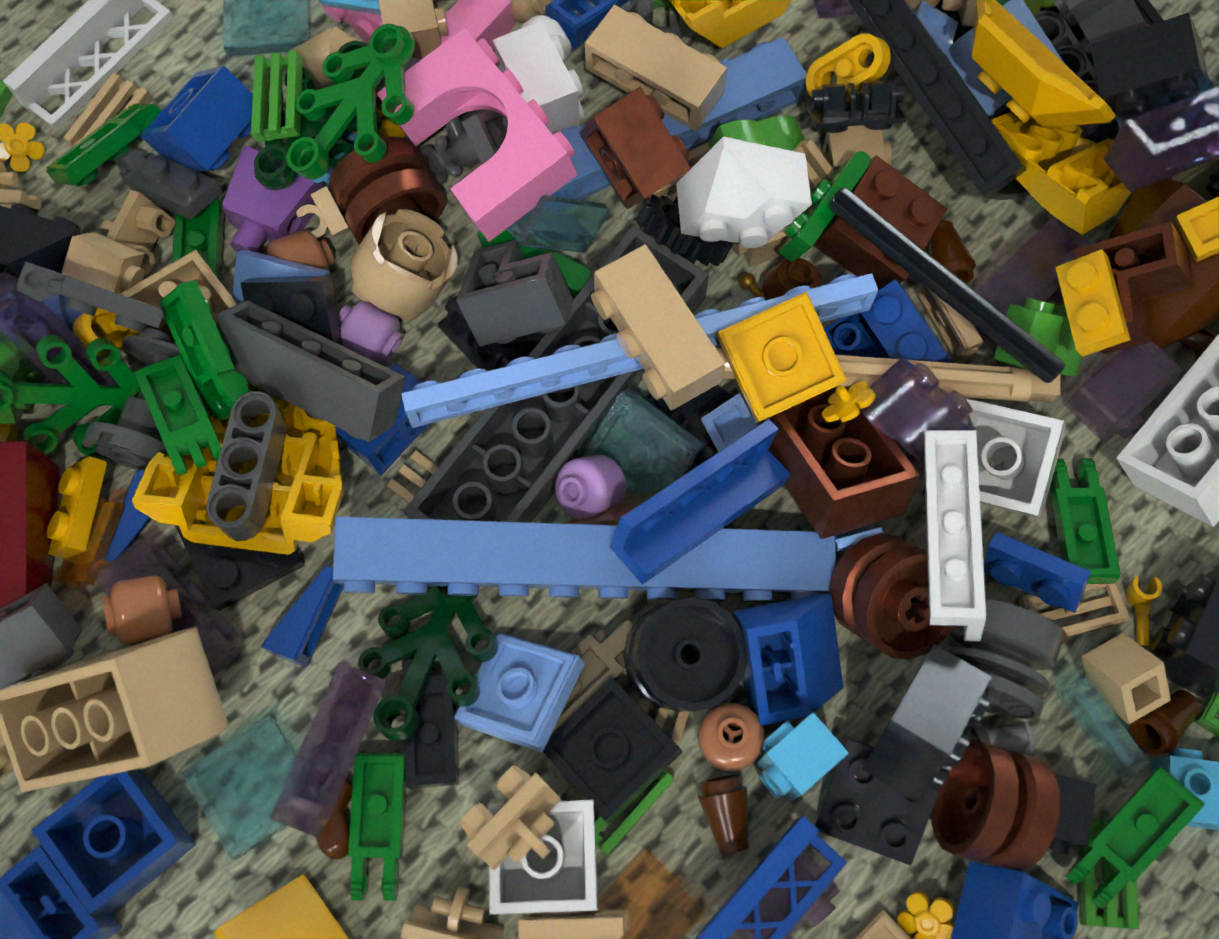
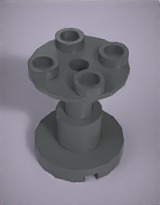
M145 327L144 332H140L139 336L130 335L124 337L123 347L126 351L148 365H153L180 354L178 347L169 343L170 337L153 328ZM140 391L138 398L128 397L116 425L102 422L89 423L82 440V445L86 448H92L93 444H98L95 454L134 470H145L149 461L158 452L165 454V456L168 454L142 391Z

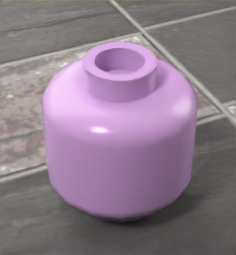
M362 300L353 307L346 304L338 313L344 347L378 364L380 362L384 365L388 364L404 338V334L399 332L400 320L393 314L376 307L371 302Z
M589 455L575 458L563 465L555 480V495L560 507L567 515L578 520H591L616 511L622 504L626 494V479L622 469L613 459L605 455Z

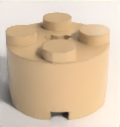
M398 209L396 214L386 215V212L380 214L352 256L350 269L354 280L352 283L353 293L360 300L371 302L383 311L398 315L403 320L412 321L431 306L454 275L458 265L457 251L454 245L449 249L442 236L445 234V231L436 222L421 213L408 209Z

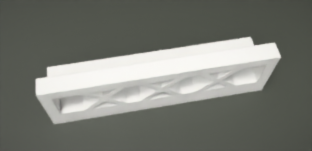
M88 0L6 77L3 82L23 107L57 131L102 88L112 73L116 74L174 17L170 10L156 0ZM144 6L156 14L147 24L132 25V17ZM124 37V46L118 52L103 54V45L109 39ZM95 65V74L88 81L74 82V73L80 67ZM65 94V103L52 115L41 107L51 95Z
M976 430L925 431L924 464L930 625L964 626V641H981L986 621Z

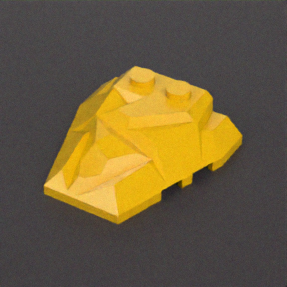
M248 382L250 392L259 391L273 399L287 423V432L264 524L260 532L249 540L235 541L228 538L209 519L207 501L218 463L212 456L209 447L201 450L207 465L197 469L191 454L185 456L183 459L187 465L188 473L179 477L169 455L165 456V454L158 452L149 461L132 502L135 509L159 523L179 525L183 537L192 543L289 555L295 552L299 541L313 543L332 532L343 497L336 426L325 420L316 419L310 416L307 411L285 400L276 399L270 396L267 391ZM207 411V416L222 447L229 418L226 420L215 419L213 415H210V411ZM270 414L256 416L252 420L250 427L262 426L267 422ZM258 459L245 461L240 466L238 474L251 472L256 467ZM246 505L233 507L227 514L226 522H234L241 518L245 512Z

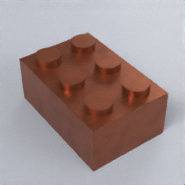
M837 388L829 389L760 421V424L770 419L779 429L769 451L791 473L785 486L821 539L905 514L920 477L919 473L869 407L859 409V415L846 422H841L840 419L833 422L825 421L822 412L830 406L828 399L836 392Z

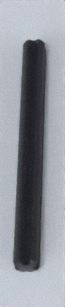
M841 188L833 196L829 207L836 215L1042 381L1051 383L1063 371L1065 367L1064 361L850 190Z

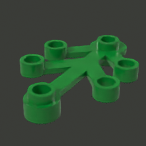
M384 24L373 32L369 40V46L343 54L340 52L331 53L325 58L322 71L336 85L316 91L314 89H306L298 95L295 102L296 110L309 121L321 119L328 107L340 104L315 139L301 137L289 147L286 156L287 164L301 177L317 179L327 172L329 168L328 152L356 114L357 137L354 141L355 152L370 163L377 162L384 156L387 145L385 140L377 134L375 88L384 76L386 97L381 106L383 114L396 125H403L412 118L414 105L405 96L403 66L413 55L415 41L406 28L394 24ZM367 66L359 78L350 80L355 69ZM402 104L401 108L394 113L396 107ZM374 142L373 146L367 150L368 145Z
M57 335L43 337L38 342L36 351L45 366L57 369L70 384L12 382L8 374L0 369V389L4 390L0 395V411L7 409L12 403L65 404L44 421L33 423L24 431V441L29 442L44 455L49 454L56 448L58 443L57 436L98 405L112 407L94 422L116 425L128 397L138 398L141 391L135 374L122 361L120 351L115 344L107 338H97L90 342L86 354L95 368L108 371L119 386L98 385L74 359L71 349L65 340ZM62 347L61 352L57 356H46L50 348ZM101 350H111L108 357L96 359L97 354ZM89 423L82 424L74 430L72 440L82 454L95 455L98 444H93L92 448H86L82 445V440ZM38 435H48L45 441L33 443V440Z

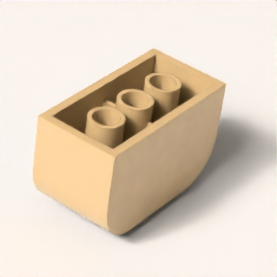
M197 627L108 651L0 689V730L21 792L149 767L206 741L229 728Z

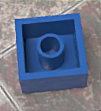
M224 65L196 72L139 136L164 158L196 172L208 171L209 169L215 171L230 156L231 152L227 148L238 136L242 139L251 132L253 94Z
M141 768L97 777L31 830L89 914H113L197 845Z

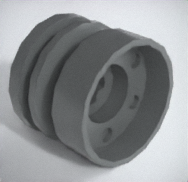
M985 599L986 621L981 641H964V626L954 625L950 635L964 647L946 648V651L991 676L982 695L990 700V704L985 712L1021 719H1037L1041 715L1044 705L1041 698L1037 695H1044L1048 692L1050 684L1044 676L1035 670H1049L1056 665L1064 633L1051 620L1031 610L1006 602Z

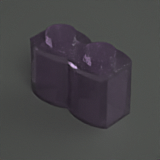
M900 358L869 386L874 391L876 397L868 407L862 409L865 417L890 438L898 441L911 455L924 463L925 431L975 430L969 415L973 412V409L968 401L956 390L948 393L938 386L940 384L939 380L926 365L919 362L914 366L904 358Z

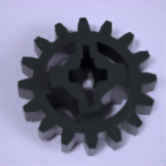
M652 195L651 198L647 197L637 216L639 218L637 223L645 227L643 230L645 234L654 236V239H656L655 243L670 248L671 253L679 254L693 264L697 259L704 266H708L711 263L717 267L720 263L724 262L733 246L732 242L722 240L708 242L698 236L681 234L678 196H676L674 202L664 195L662 199L656 195Z

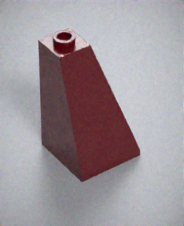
M27 441L0 442V609L46 583L50 588L52 587L55 556L48 554L51 539L47 537V529L52 516L60 508L63 494L59 493L58 488L65 470Z

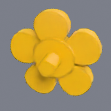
M21 122L17 125L16 134H14L13 128L9 124H0V141L4 142L0 143V160L5 162L12 156L10 166L15 172H25L29 169L30 162L26 155L33 160H39L44 155L45 149L42 143L38 141L28 142L35 137V128L26 122Z
M865 381L853 384L848 391L844 386H839L836 392L829 397L828 403L830 406L823 410L822 416L826 422H833L838 419L841 422L849 421L859 415V409L868 407L874 401L876 395Z
M921 891L911 893L906 900L908 910H903L898 915V926L907 934L917 932L914 939H951L954 923L948 920L951 919L954 913L953 905L944 897H938L930 906L929 898L925 893Z

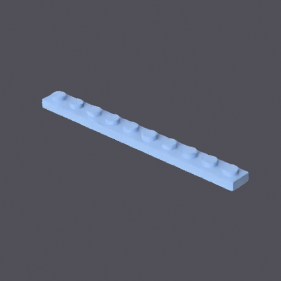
M872 273L856 277L854 274H846L835 278L828 285L812 289L810 286H799L789 290L781 297L765 300L762 297L752 298L741 303L738 308L722 312L718 309H709L696 314L694 317L715 348H722L715 333L806 291L822 323L869 311L877 295L878 288ZM617 333L606 336L597 344L585 347L579 345L561 347L550 356L538 359L520 357L510 361L503 368L491 371L473 369L463 373L456 380L439 383L438 381L422 382L414 386L412 391L401 393L410 424L412 428L640 370L643 367L636 357L630 360L625 355L617 340Z

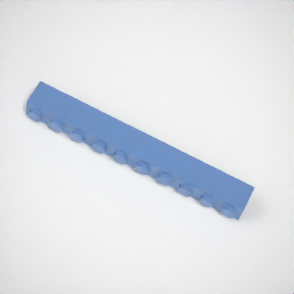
M336 517L334 584H344L345 593L359 594L375 593V584L396 585V594L407 595L427 594V586H448V595L456 596L478 595V587H499V596L526 597L529 596V588H549V597L577 598L579 597V589H598V598L627 599L628 590L647 591V599L675 600L677 599V591L695 592V598L709 601H724L725 592L743 593V601L771 602L773 601V593L790 594V600L829 592L833 572L836 567L835 535L821 539L817 532L721 529L642 585L610 548L618 525Z

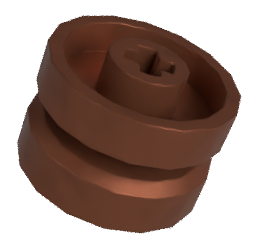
M383 138L387 145L386 152L379 161L374 163L367 162L353 150L338 163L330 175L328 187L341 213L346 215L345 219L358 245L361 244L377 217L385 212L386 215L396 214L398 209H408L421 213L434 222L442 214L445 206L444 195L434 176L428 173L425 160L417 146L415 147L407 138ZM374 142L368 145L367 150L373 146Z
M879 533L861 539L845 552L834 569L829 593L832 595L834 615L839 624L891 658L911 660L928 654L934 644L938 646L945 640L954 626L930 625L927 550L918 548L913 543L897 535Z
M971 739L955 768H951L942 784L930 818L933 834L941 849L953 855L975 861L982 859L989 864L1016 871L1031 869L1047 852L1055 836L1060 816V790L1055 772L1044 760L1014 751L1007 752L1004 748Z

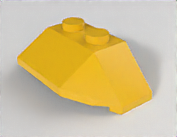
M976 0L971 58L983 69L976 77L995 95L1003 89L1012 98L1006 106L1021 121L1026 123L1032 117L1042 128L1109 123L1116 117L1109 105L1000 3L996 0Z

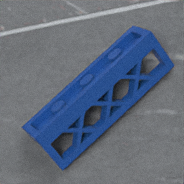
M770 419L620 518L610 548L642 585L787 483L791 473L769 451L779 430Z
M804 816L797 818L694 939H728L736 929H754V939H762L761 928H775L767 939H784L846 865L847 861L817 835L820 830ZM810 844L830 864L817 880L795 881L794 861ZM787 870L788 881L777 882ZM788 887L790 912L782 921L760 922L759 902L771 888ZM796 887H810L797 902ZM753 911V922L742 923L750 912Z

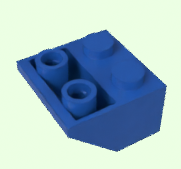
M896 279L877 292L869 311L839 318L824 328L835 355L955 363L907 291ZM874 391L876 397L868 407L871 409L890 401L892 397L899 393Z
M829 592L733 611L734 619L743 631L748 653L743 677L746 704L757 714L760 725L809 716L844 688L832 595Z
M38 845L0 877V939H109L123 927L114 914H89L42 845Z
M970 861L951 939H1072L1078 926L1076 913L1078 902L1025 872Z

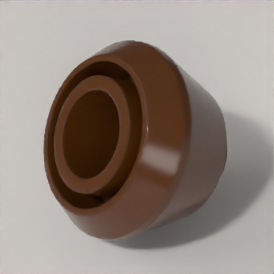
M798 258L791 263L787 259L767 272L762 282V292L765 300L784 296L786 292L799 286H810L811 289L820 287L821 276L818 269L811 262Z

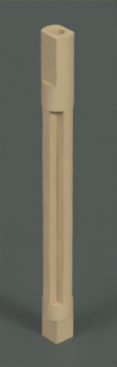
M716 348L726 363L723 379H736L723 349ZM836 355L847 382L834 388L844 386L846 389H849L853 384L865 381L873 391L1027 402L1028 400L1053 402L1061 395L1060 374L1053 382L1045 383L1028 368Z

